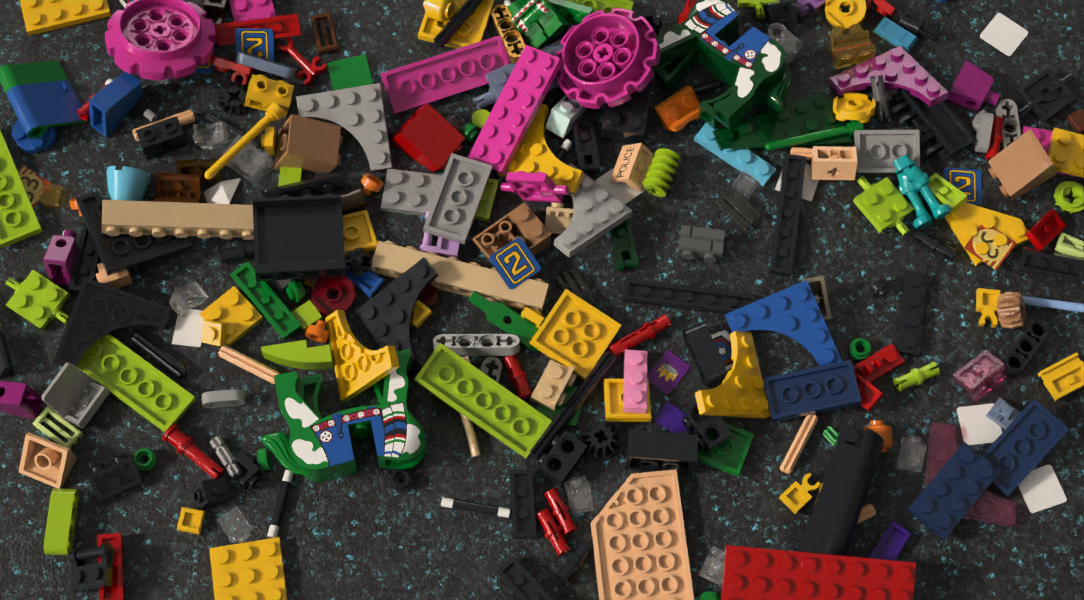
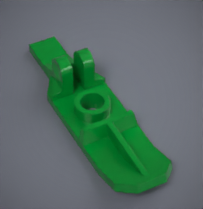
M475 291L471 294L468 301L482 310L486 315V319L491 324H494L507 334L517 335L520 343L532 352L539 351L529 344L538 331L535 325L502 303L490 302ZM509 318L511 323L505 324L503 319Z

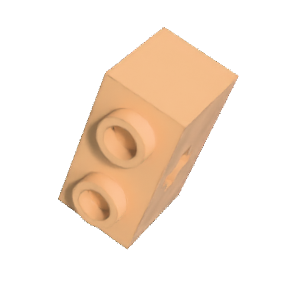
M813 146L811 158L812 180H855L857 168L856 147Z

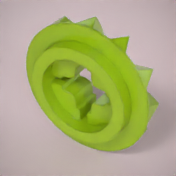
M1065 181L1057 186L1053 197L1056 200L1055 205H1059L1062 211H1068L1072 214L1074 212L1079 213L1084 209V187L1074 181ZM1069 192L1071 194V197L1075 198L1072 201V203L1070 202L1069 198H1066Z

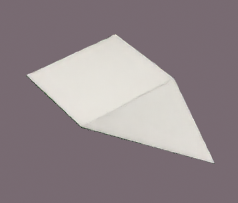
M241 178L221 181L204 191L207 203L230 204Z

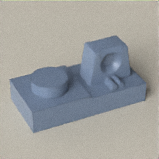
M999 397L986 417L1005 430L1021 412Z

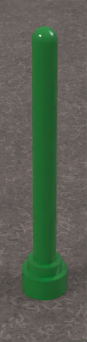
M850 120L846 126L768 142L765 144V149L771 151L845 134L854 137V131L864 130L863 123L857 120Z

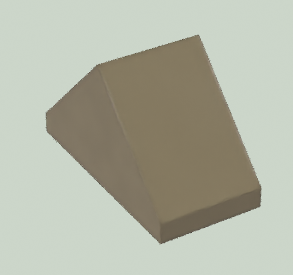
M824 275L802 279L801 282L808 281L824 320L832 319Z

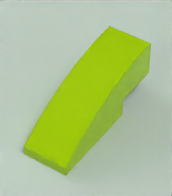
M306 340L261 347L264 359L276 364L304 370L334 369L330 344L308 348Z

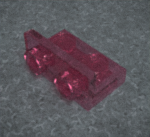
M987 350L953 374V380L969 392L972 402L983 398L988 391L996 385H1000L1006 378L1005 364Z

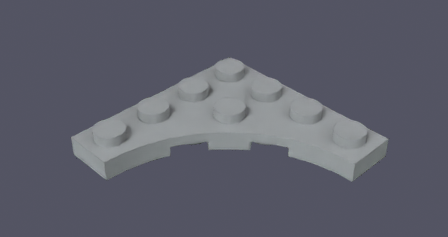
M380 83L296 97L299 116L329 120L347 129L363 147L372 172L393 168Z
M572 163L568 165V166H570V167H573V168H575V169H578V168H577L576 166H574ZM583 173L584 176L577 193L569 192V196H572L574 203L572 220L566 230L554 239V246L569 258L632 215V210L585 173Z

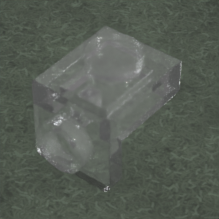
M223 121L204 128L198 124L193 125V140L195 144L207 151L229 142L227 125Z
M195 281L175 288L169 304L181 318L186 315L188 309L206 303L209 297Z
M908 435V438H901L902 447L897 464L898 468L921 473L927 448L924 441H921L922 438Z
M573 477L568 482H564L571 515L594 510L590 484L586 478Z
M237 506L216 519L231 543L237 540L239 543H242L252 536L250 531L254 527L249 525Z

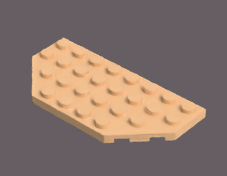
M677 469L633 473L590 524L599 600H694Z

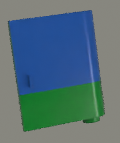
M58 60L12 65L5 64L0 67V83L28 138L35 139L41 137L47 132L49 127L86 123L89 121V119L84 121L78 116L76 111L82 105Z

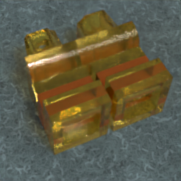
M860 23L849 27L848 31L850 34L844 35L840 27L831 30L829 50L835 69L851 66L853 63L855 65L861 64L874 58L876 48L870 42L869 31H864Z

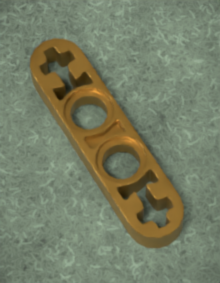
M499 4L491 9L492 21L498 35H501L510 62L516 64L525 48V43L515 23L510 19L512 15L508 6ZM504 26H511L509 29H501ZM510 39H517V41L513 43L507 42Z

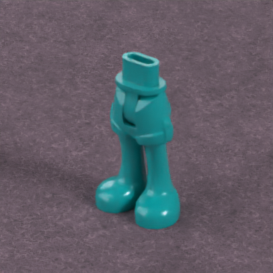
M908 154L893 161L897 169L895 174L898 177L900 192L908 196L916 211L917 218L913 222L916 230L933 223L931 216L926 211L917 193L918 191L925 198L936 221L952 212L950 205H942L936 200L928 185L930 179L927 173L923 172L916 165V162L910 159Z

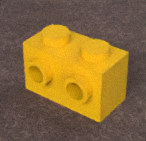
M252 74L244 106L267 111L266 109L272 103H276L284 111V116L286 117L294 85H290L282 80L268 79L264 75Z

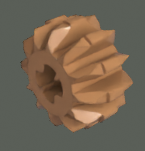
M1011 291L999 295L997 299V315L1003 328L1014 329L1023 327L1026 321V306L1021 293Z

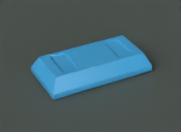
M883 17L873 33L896 47L901 46L907 53L919 39L886 17Z

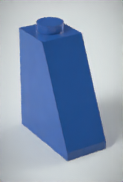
M123 72L89 99L91 127L106 138L142 97V82L137 76Z

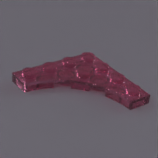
M938 422L931 424L924 489L958 449L955 425ZM986 489L963 518L1013 527L1016 520L1017 502L998 497Z

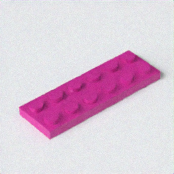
M501 35L383 72L380 75L393 114H397L489 84L485 75L509 64V60Z
M525 46L467 158L492 165V170L503 175L506 173L563 60L531 46Z

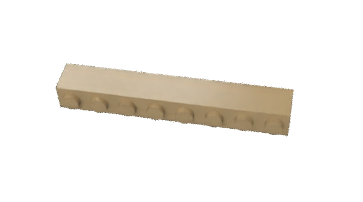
M102 200V233L110 236H117L119 234H129L134 237L142 235H152L154 237L173 235L178 238L197 236L202 239L210 237L232 239L233 237H238L245 240H253V205Z
M378 241L371 266L372 271L376 274L397 279L425 257L439 275L428 287L470 297L475 291L490 302H499L507 307L522 311L527 307L530 310L534 308L541 313L543 312L549 284L545 283L542 279H527L514 289H509L494 267L488 269L475 262L465 263L455 257L445 258L435 252L429 251L425 253L411 246H406L405 248L397 246L396 243L391 241Z

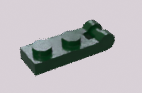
M628 218L609 231L617 271H624V268L629 267L632 269L639 268L631 224ZM629 254L630 259L623 260L622 255Z

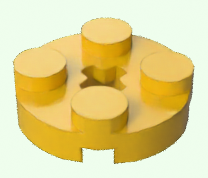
M826 0V19L835 28L849 31L851 28L857 27L865 18V0ZM848 5L850 6V8H849V11H850V12H848V13H846V12H845V13L841 12V11H842L841 6H845V7L848 6Z
M846 93L844 98L838 99L837 96L833 100V112L839 121L857 120L861 123H866L875 114L876 102L874 99H872V102L868 100V96L865 94Z

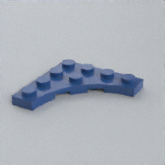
M807 280L725 314L732 333L734 331L745 332L750 330L778 332L802 344L813 355L819 366L842 362Z

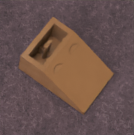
M524 202L472 240L489 259L495 252L520 237L533 256H535L551 244V233Z

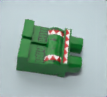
M517 0L512 2L508 6L512 15L510 19L528 40L529 46L539 50L555 40L553 37L557 38L570 26L549 0H526L527 3L524 6Z

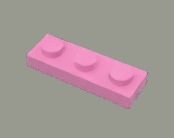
M625 349L623 412L646 414L647 351Z

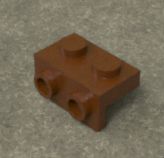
M164 172L156 174L157 196L154 202H201V175Z

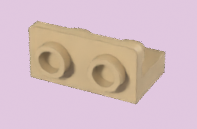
M551 202V206L546 208L545 227L550 233L562 234L572 220L573 208H565L564 203Z
M550 359L530 400L555 412L557 406H562L567 394L564 393L568 386L572 387L577 375L574 374L575 367L571 365L568 368Z

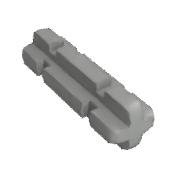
M221 436L211 439L210 444L224 467L227 468L226 470L229 475L234 478L241 474V468L236 463Z

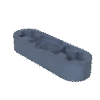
M238 51L235 61L238 64L289 79H295L297 71L296 67L242 51Z

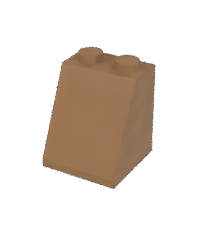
M292 114L278 131L274 169L280 170V167L302 168V172L330 173L335 167H338L341 155L338 154L343 136L340 135L341 126Z
M1031 129L988 161L991 166L988 169L994 180L999 178L1002 183L999 186L1005 198L1010 196L1013 201L1058 174L1053 162Z

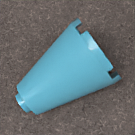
M116 166L107 167L109 200L142 201L151 179V174H146L147 171L126 166H123L120 170H116Z

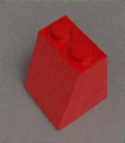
M426 103L414 111L389 142L425 168L434 172L438 169L443 170L447 166L451 153L456 154L463 145L460 143L465 137L433 107Z

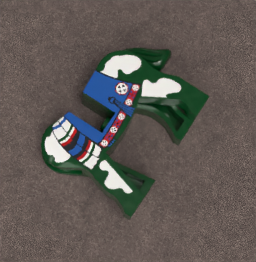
M700 0L696 2L687 20L664 31L655 38L660 45L659 63L652 67L654 69L655 82L668 93H671L698 62L717 79L731 86L724 94L699 104V117L712 128L716 129L723 124L730 129L748 114L754 106L767 102L770 107L778 112L784 111L786 98L792 84V76L789 67L785 63L783 47L755 27H752L739 38L738 14L727 0Z

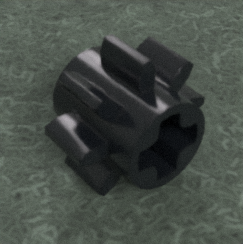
M355 248L354 251H348L345 259L347 271H354V276L369 273V269L372 266L370 252H364L363 248Z

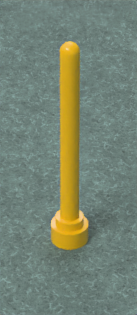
M272 103L266 109L265 116L205 172V178H213L271 122L279 121L285 115L281 107L276 103Z

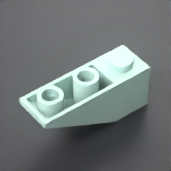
M565 95L552 108L545 128L564 138L573 129L574 121L581 117L587 107L579 105L576 98L570 100Z

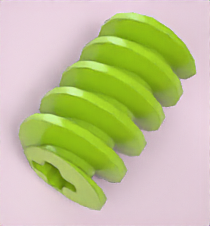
M662 148L655 151V157L652 158V164L649 166L642 185L650 194L664 198L667 195L665 190L670 188L668 183L673 181L671 176L676 174L675 169L679 166L677 161L681 160V158L674 151Z

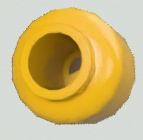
M425 0L423 5L427 17L440 22H446L451 19L456 11L454 0Z

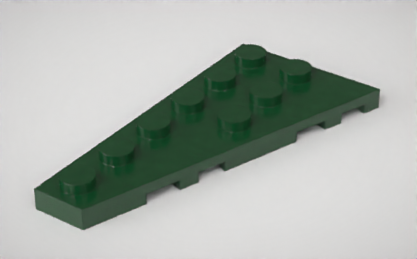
M823 90L785 104L783 112L771 109L739 121L730 129L725 126L712 132L720 151H723V149H759V151L766 150L765 144L768 142L842 127L844 124L836 119V114L833 112V104L826 91ZM849 134L780 148L779 150L791 149L792 147L811 148L812 146L825 145V147H833V145L840 144L851 146L853 141Z

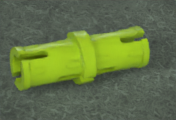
M933 361L919 369L913 368L909 373L894 378V385L899 384L896 387L899 392L915 384L918 386L924 380L939 375V367L934 369L937 364Z

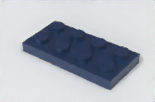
M851 360L763 378L772 422L862 404Z
M1035 399L1026 406L981 455L1001 471L992 481V484L1006 496L1010 495L1069 430L1068 427Z
M963 442L907 511L944 540L1001 471L967 443Z

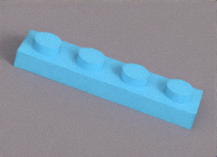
M705 123L695 136L694 141L764 187L775 173L776 168L748 149H723V151H720L712 132L717 130V128L714 129Z

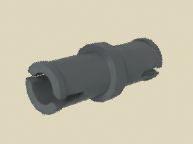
M877 75L878 84L876 83L875 76L870 77L873 91L872 99L876 102L877 119H883L882 110H884L885 118L891 117L887 101L889 95L885 90L883 75Z

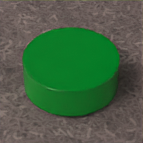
M267 447L258 449L257 459L260 470H271L272 462L269 449Z

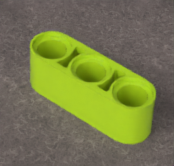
M52 489L44 538L45 555H69V552L72 550L79 502L78 489Z

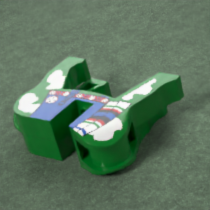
M410 349L396 352L399 368L372 385L379 405L350 408L322 418L319 411L320 398L325 388L322 374L303 378L298 377L297 371L274 375L279 408L289 426L290 438L283 432H276L263 436L261 438L262 443L273 452L283 467L295 474L303 475L306 479L314 482H323L357 473L351 438L364 439L369 437V434L374 435L380 468L408 470L415 467L425 454L426 443L421 425L407 409L409 394L407 375L412 364Z

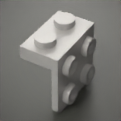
M67 362L42 394L41 399L65 420L84 429L110 391L104 386L88 379L73 364Z

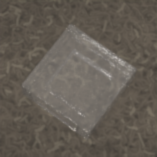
M743 169L731 187L749 199L762 180L746 169Z

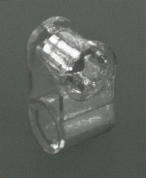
M780 23L770 25L767 36L783 47L785 63L789 64L804 50V45L784 25Z

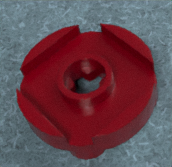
M348 277L318 278L315 287H312V303L318 312L325 316H329L336 310H344L346 314L356 301L354 285ZM338 291V298L329 299V292L335 293Z

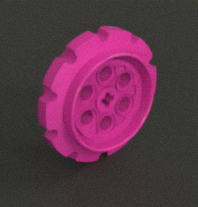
M134 0L129 2L124 10H117L111 16L107 23L108 31L105 32L106 49L109 56H114L115 64L129 74L136 73L141 78L148 80L177 79L194 73L197 65H205L214 52V43H216L213 21L206 19V12L192 2H185L183 0Z
M614 8L610 13L600 10L582 19L583 22L579 25H573L560 41L563 48L555 53L556 57L563 60L557 73L559 77L557 83L570 100L576 98L579 105L593 109L601 108V105L607 103L609 107L620 105L630 100L631 94L635 91L641 92L654 76L651 68L658 65L660 59V45L654 39L656 38V33L644 17L640 16L637 18L633 11L621 8Z

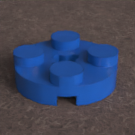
M18 119L13 126L12 137L22 151L36 154V151H46L53 146L57 139L56 126L49 127L47 132L41 137L30 139L26 136Z

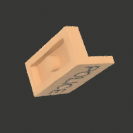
M642 143L622 146L610 182L612 184L626 182L633 190H642V183L654 154Z

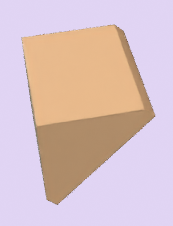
M28 432L25 436L19 473L55 488H62L77 457L69 448Z

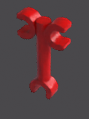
M286 37L289 42L287 46L284 47L280 43L277 45L283 53H289L302 66L304 70H300L296 76L299 80L307 76L303 83L306 87H309L313 82V78H316L318 74L325 73L328 70V66L324 63L321 67H317L321 62L319 56L315 57L310 64L295 48L292 38Z

